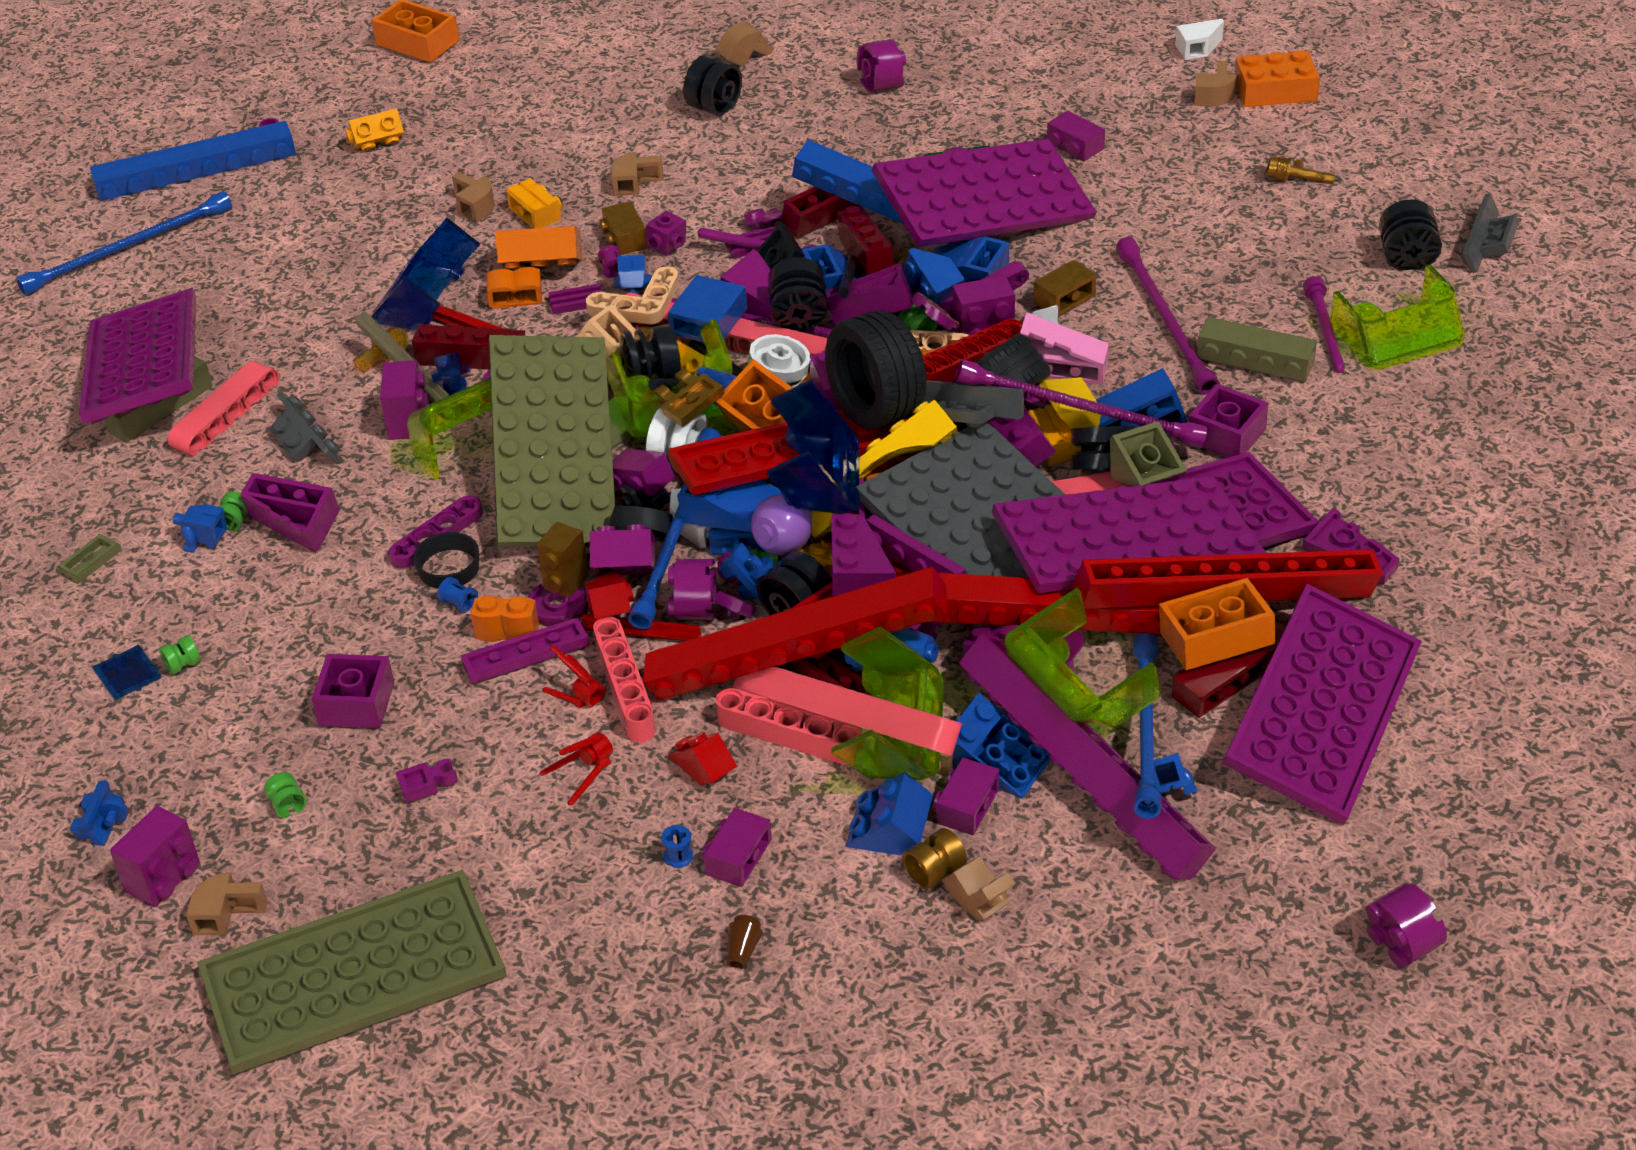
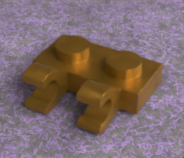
M684 368L675 374V377L681 381L677 385L681 391L675 394L664 385H661L654 391V394L660 398L656 401V404L662 408L663 414L681 427H684L725 394L723 386L706 374L702 373L696 378Z

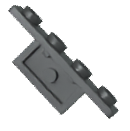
M1491 193L1484 195L1483 201L1479 205L1476 219L1473 221L1472 230L1468 235L1467 243L1462 250L1463 262L1469 266L1470 271L1473 273L1478 272L1482 258L1500 257L1509 253L1519 225L1516 214L1498 218L1499 212Z
M926 380V393L923 402L927 401L930 403L935 399L954 424L962 422L966 423L967 427H981L993 417L1012 419L1024 417V392L1022 389L985 385L970 386L962 383Z
M280 391L277 396L287 409L268 429L290 457L296 462L302 461L318 445L327 456L338 464L343 463L344 459L338 453L341 450L340 447L330 438L326 439L328 433L319 424H314L316 418L305 408L302 409L304 404L295 395L291 394L288 397Z

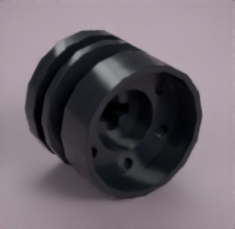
M1416 199L1402 200L1392 204L1383 212L1379 221V231L1385 257L1393 268L1397 270H1422L1437 260L1441 254L1442 242L1433 209L1429 205Z
M792 257L780 261L770 270L768 274L770 315L773 322L779 327L794 331H804L816 327L827 316L828 305L825 293V274L822 267L815 261L807 258Z
M670 324L651 327L649 329L648 341H646L641 329L634 331V339L630 331L621 333L620 361L623 373L632 390L641 389V381L645 388H649L648 382L653 378V374H655L656 378H676L675 374L681 370L678 344Z

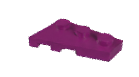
M1333 507L1305 537L1302 549L1308 552L1373 549L1383 571V575L1378 583L1384 585L1398 569L1400 559L1375 539H1367L1359 532L1360 527L1353 522L1347 523L1340 517L1341 513Z

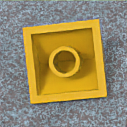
M1082 377L1050 379L1040 383L1042 388L1097 402ZM1054 401L1051 402L1059 417L1071 429L1099 427L1100 414H1094L1079 408L1076 409L1065 404H1058V402L1055 403Z

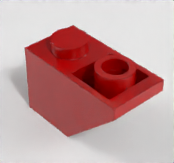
M617 571L609 572L584 584L590 613L595 620L631 611L629 602L634 601L630 583L627 584L626 578H621Z
M701 732L695 736L689 735L675 744L677 749L668 754L671 760L700 785L713 783L737 767L719 733L706 735L705 732Z

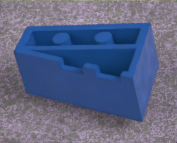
M1164 368L1096 399L1102 405L1113 406L1155 419H1161L1162 421H1168L1169 423H1187L1176 389ZM1101 415L1099 427L1135 425V428L1141 427L1129 422L1105 417L1104 415Z

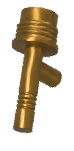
M1270 156L1266 170L1267 177L1279 179L1283 183H1286L1288 176L1334 184L1335 174L1304 168L1303 161L1300 159L1295 160L1293 166H1291V157Z

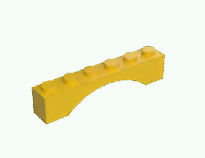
M935 399L930 403L925 401L913 411L914 416L906 422L904 420L897 422L890 428L891 434L883 440L878 438L866 447L867 452L859 459L856 456L851 458L843 465L842 468L844 470L835 477L833 475L828 476L819 484L820 489L812 495L807 493L799 499L812 513L811 535L817 542L831 532L832 514H840L841 501H849L855 487L858 486V478H865L873 469L887 460L902 454L923 451L931 446L935 448L939 445L938 442L944 443L958 433L956 425Z

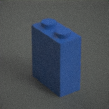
M696 275L668 311L669 324L675 336L720 346L747 309L746 286Z

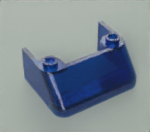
M446 217L410 258L370 316L378 324L417 330L419 324H429L434 318L432 313L440 305L437 299L452 279L456 282L465 271L462 267L463 264L479 247L480 243Z
M812 379L772 398L771 404L787 422L786 441L791 449H796L799 455L767 470V475L783 493L786 503L798 510L833 514L852 513L858 510L859 493L855 487L859 485L860 446L852 429Z

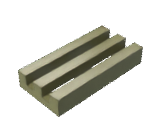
M99 534L56 567L57 572L60 575L64 574L69 580L73 579L76 584H79L122 551L121 545ZM102 544H105V545H103L100 549H98L96 552L93 553V551H94L95 549H97V548H98L99 546H101ZM82 559H84L83 562H81V563H80L79 565H77L75 568L71 569L73 566H75L77 563H79Z

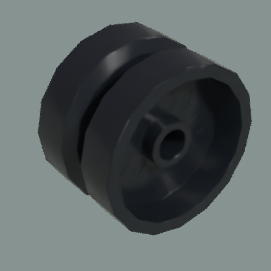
M701 55L693 61L685 76L683 85L684 99L691 107L705 110L719 117L723 116L738 101L742 88V73L735 64L720 61L709 55Z
M1135 425L1070 429L1071 444L1074 446H1090V451L1075 452L1072 455V470L1091 469V472L1111 471V436L1135 429Z
M792 551L779 560L775 567L770 568L759 577L756 584L757 595L767 613L773 615L791 609L831 583L832 579L825 568L812 556L804 552Z

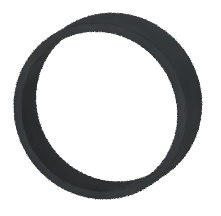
M614 506L609 526H615V530H628L629 525H646V529H651L656 538H666L673 515L665 511L645 507Z
M439 533L425 539L418 545L414 552L413 560L421 580L430 587L439 589L440 584L448 577H454L459 581V584L465 585L476 576L479 570V546L473 538L463 533ZM459 550L470 554L474 558L468 567L453 574L436 575L422 569L424 563L431 556L442 551Z

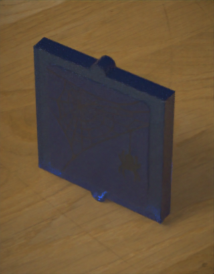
M139 645L123 653L114 654L112 658L92 667L114 700L134 691H141L142 687L162 678L159 671Z

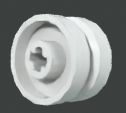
M778 334L765 335L757 338L751 344L748 364L753 359L795 389L806 377L810 353L807 347L800 341L789 336Z
M659 408L649 427L646 451L665 452L668 459L669 448L697 442L701 431L708 428L706 416L700 413L684 427H681L666 417L662 412V408ZM668 459L673 471L677 472L672 463L670 462V460Z

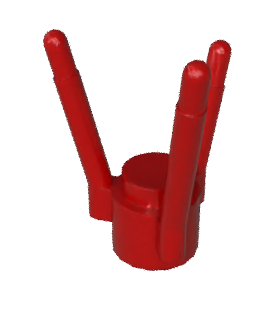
M555 645L550 646V650L578 677L572 687L575 696L548 687H544L542 691L573 703L579 709L585 704L592 708L605 696V687L597 682L571 654L566 656Z
M594 733L587 739L559 750L560 755L573 753L540 771V775L544 776L579 757L587 765H596L568 800L569 806L573 805L598 774L611 764L608 756L613 754V746L602 733Z

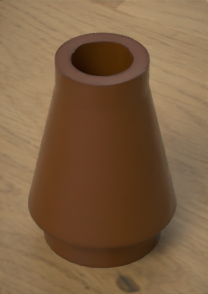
M737 915L734 921L729 924L728 957L726 961L729 967L747 968L748 961L763 933L758 919L749 915Z

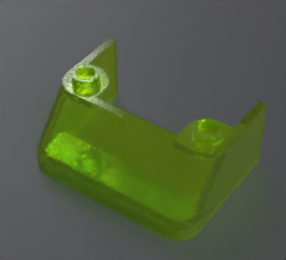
M1431 264L1426 265L1421 295L1423 302L1383 313L1379 307L1370 302L1352 306L1339 290L1333 292L1330 317L1333 330L1368 368L1382 370L1460 347L1465 339V330L1455 290Z
M716 319L710 320L700 330L708 351L703 359V367L718 369L732 374V360ZM617 352L611 353L606 359L607 377L626 427L633 437L638 439L647 438L652 419L660 408L656 404V401L660 398L654 394L655 390L649 388L648 382L650 379L646 376L636 375L627 378ZM677 386L669 388L675 394L681 391ZM711 404L701 414L707 417L721 411L718 406Z
M490 377L421 407L409 416L407 426L413 456L435 480L440 478L432 436L491 410Z
M1076 588L1011 630L1005 638L1007 653L1069 719L1077 722L1114 727L1122 724L1161 697L1156 666L1152 662L1100 697H1097L1065 664L1070 656V649L1068 643L1063 638L1087 623L1081 591Z
M880 626L842 645L841 650L863 666L862 684L867 692L874 697L942 717L944 680L940 671ZM873 730L836 745L831 750L833 755L867 778L888 779L906 772L915 780H925L935 776L939 771L940 752L889 737Z

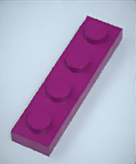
M872 515L866 519L886 556L911 572L933 566L937 573L966 574V569L878 516Z
M577 617L460 655L471 684L556 657L550 650L551 645H555L565 654L589 646V640Z

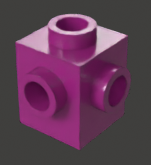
M666 210L646 224V246L665 256L686 242V220Z

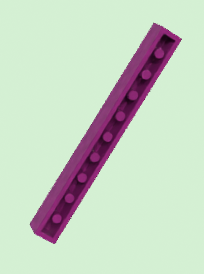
M981 633L959 662L967 671V678L988 691L987 697L996 705L1003 706L1009 712L1007 717L1014 724L1024 727L1030 733L1028 738L1037 746L1045 748L1051 754L1050 760L1058 767L1066 769L1072 775V782L1080 789L1088 791L1094 797L1093 802L1098 808L1105 812H1110L1117 819L1115 821L1116 826L1129 835L1132 834L1139 841L1137 846L1140 850L1150 857H1155L1162 864L1160 869L1168 877L1174 880H1190L1195 877L1216 848L1162 795L1161 812L1157 817L1152 819L1139 817L1134 811V794L1139 788L1141 775L999 637Z

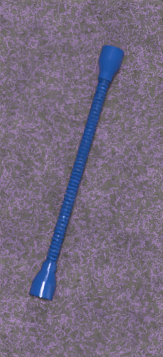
M221 191L212 195L205 203L198 205L197 208L168 219V221L165 220V222L156 224V226L153 225V227L141 230V232L129 235V237L117 240V242L108 244V246L105 245V247L96 249V251L87 253V255L84 254V256L82 255L62 265L50 268V270L27 272L17 276V284L23 294L27 296L37 292L46 283L52 281L56 276L59 277L62 273L71 272L81 266L90 264V262L92 263L102 259V257L111 255V253L114 254V252L123 250V248L126 249V247L135 245V243L138 244V242L147 240V238L150 239V237L159 235V233H164L174 227L176 228L200 218V216L222 214L232 210L231 200L225 191Z
M706 428L701 431L697 442L721 437L722 435L715 429ZM679 505L646 590L643 591L641 598L633 604L628 616L630 624L635 628H650L656 615L655 602L657 592L684 525Z
M1142 633L1133 640V654L1140 667L1141 767L1139 788L1134 794V811L1143 819H1152L1160 814L1162 807L1161 794L1157 790L1154 781L1152 667L1154 660L1158 656V640L1150 633Z

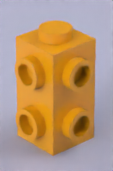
M396 108L349 120L348 129H345L349 144L353 143L355 149L361 148L362 151L375 148L377 143L385 142L386 145L399 142V138L403 137L404 130Z

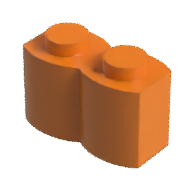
M523 267L514 271L496 269L488 272L487 296L489 307L497 309L513 307L515 305L541 304L542 285L540 269Z
M482 596L474 599L471 619L475 638L486 642L509 640L539 629L534 599L527 597L503 599L496 596Z

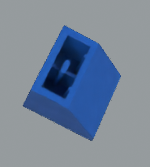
M828 244L802 249L805 254L803 258L813 260L822 267L825 274L826 290L840 285L849 257ZM857 267L853 280L862 277Z
M915 248L908 250L904 271L914 294L920 292L938 305L953 296V285L964 283V277L951 258Z
M906 772L894 778L886 779L881 785L870 791H864L856 801L857 808L848 828L850 832L845 846L894 855L903 854L906 850L921 842L933 794Z

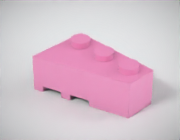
M1026 312L1020 334L1030 339L1032 345L1036 347L1038 353L1042 355L1044 361L1050 366V376L1048 378L1082 377L1084 382L1103 384L1108 365L1109 343Z

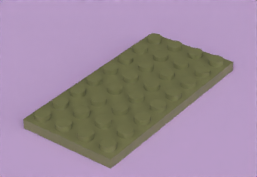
M489 335L497 547H537L539 540L556 522L582 530L583 537L590 536L589 532L597 531L599 526H609L615 506L605 337ZM590 543L585 544V548H590Z
M463 870L197 961L233 1075L507 977L505 966Z

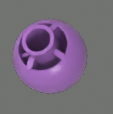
M774 495L763 500L755 509L751 519V531L754 540L764 551L773 555L784 556L792 551L800 550L808 541L812 530V513L810 509L801 501L789 495Z

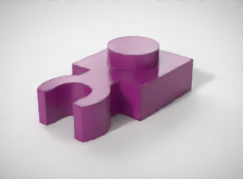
M451 759L440 760L431 768L425 762L395 772L406 803L438 793L437 785L450 786L458 782Z

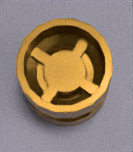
M940 828L925 839V843H917L902 855L904 867L908 875L924 890H929L945 878V872L951 874L967 863V854L961 841L947 828Z

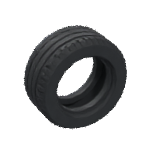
M877 310L840 321L835 325L827 338L825 347L826 372L834 397L847 417L860 426L868 429H877L913 416V411L924 400L927 379L922 353L915 337L906 324L889 312Z
M1021 334L1010 338L976 362L985 370L994 372L995 375L1039 386L1042 381L1050 376V366L1044 361L1042 355L1038 353L1036 347L1032 345L1030 339ZM958 422L960 431L967 427L966 423Z

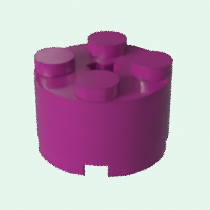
M893 39L869 42L859 46L856 58L857 71L862 70L864 78L859 79L868 92L904 86L903 66L906 64V56L904 51H899Z
M677 558L676 562L669 566L668 584L674 585L672 597L668 599L669 616H675L676 620H714L715 612H709L711 610V602H714L717 595L716 569H710L715 564L714 559Z
M1406 883L1366 906V912L1371 924L1367 927L1369 937L1378 946L1384 943L1390 949L1389 956L1400 969L1430 953L1447 940V932L1443 920L1436 922L1431 913L1437 908L1425 892L1415 884L1410 883L1406 886Z

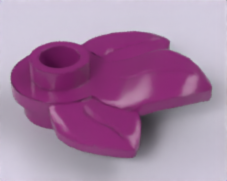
M763 208L752 210L744 214L745 220L743 223L744 226L750 225V229L764 226L765 222L782 219V212H778L777 208L765 212Z

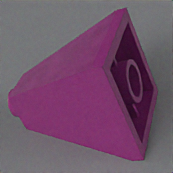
M753 249L720 277V280L746 286L747 309L744 313L771 317L770 296L768 293V274L770 268L761 255Z

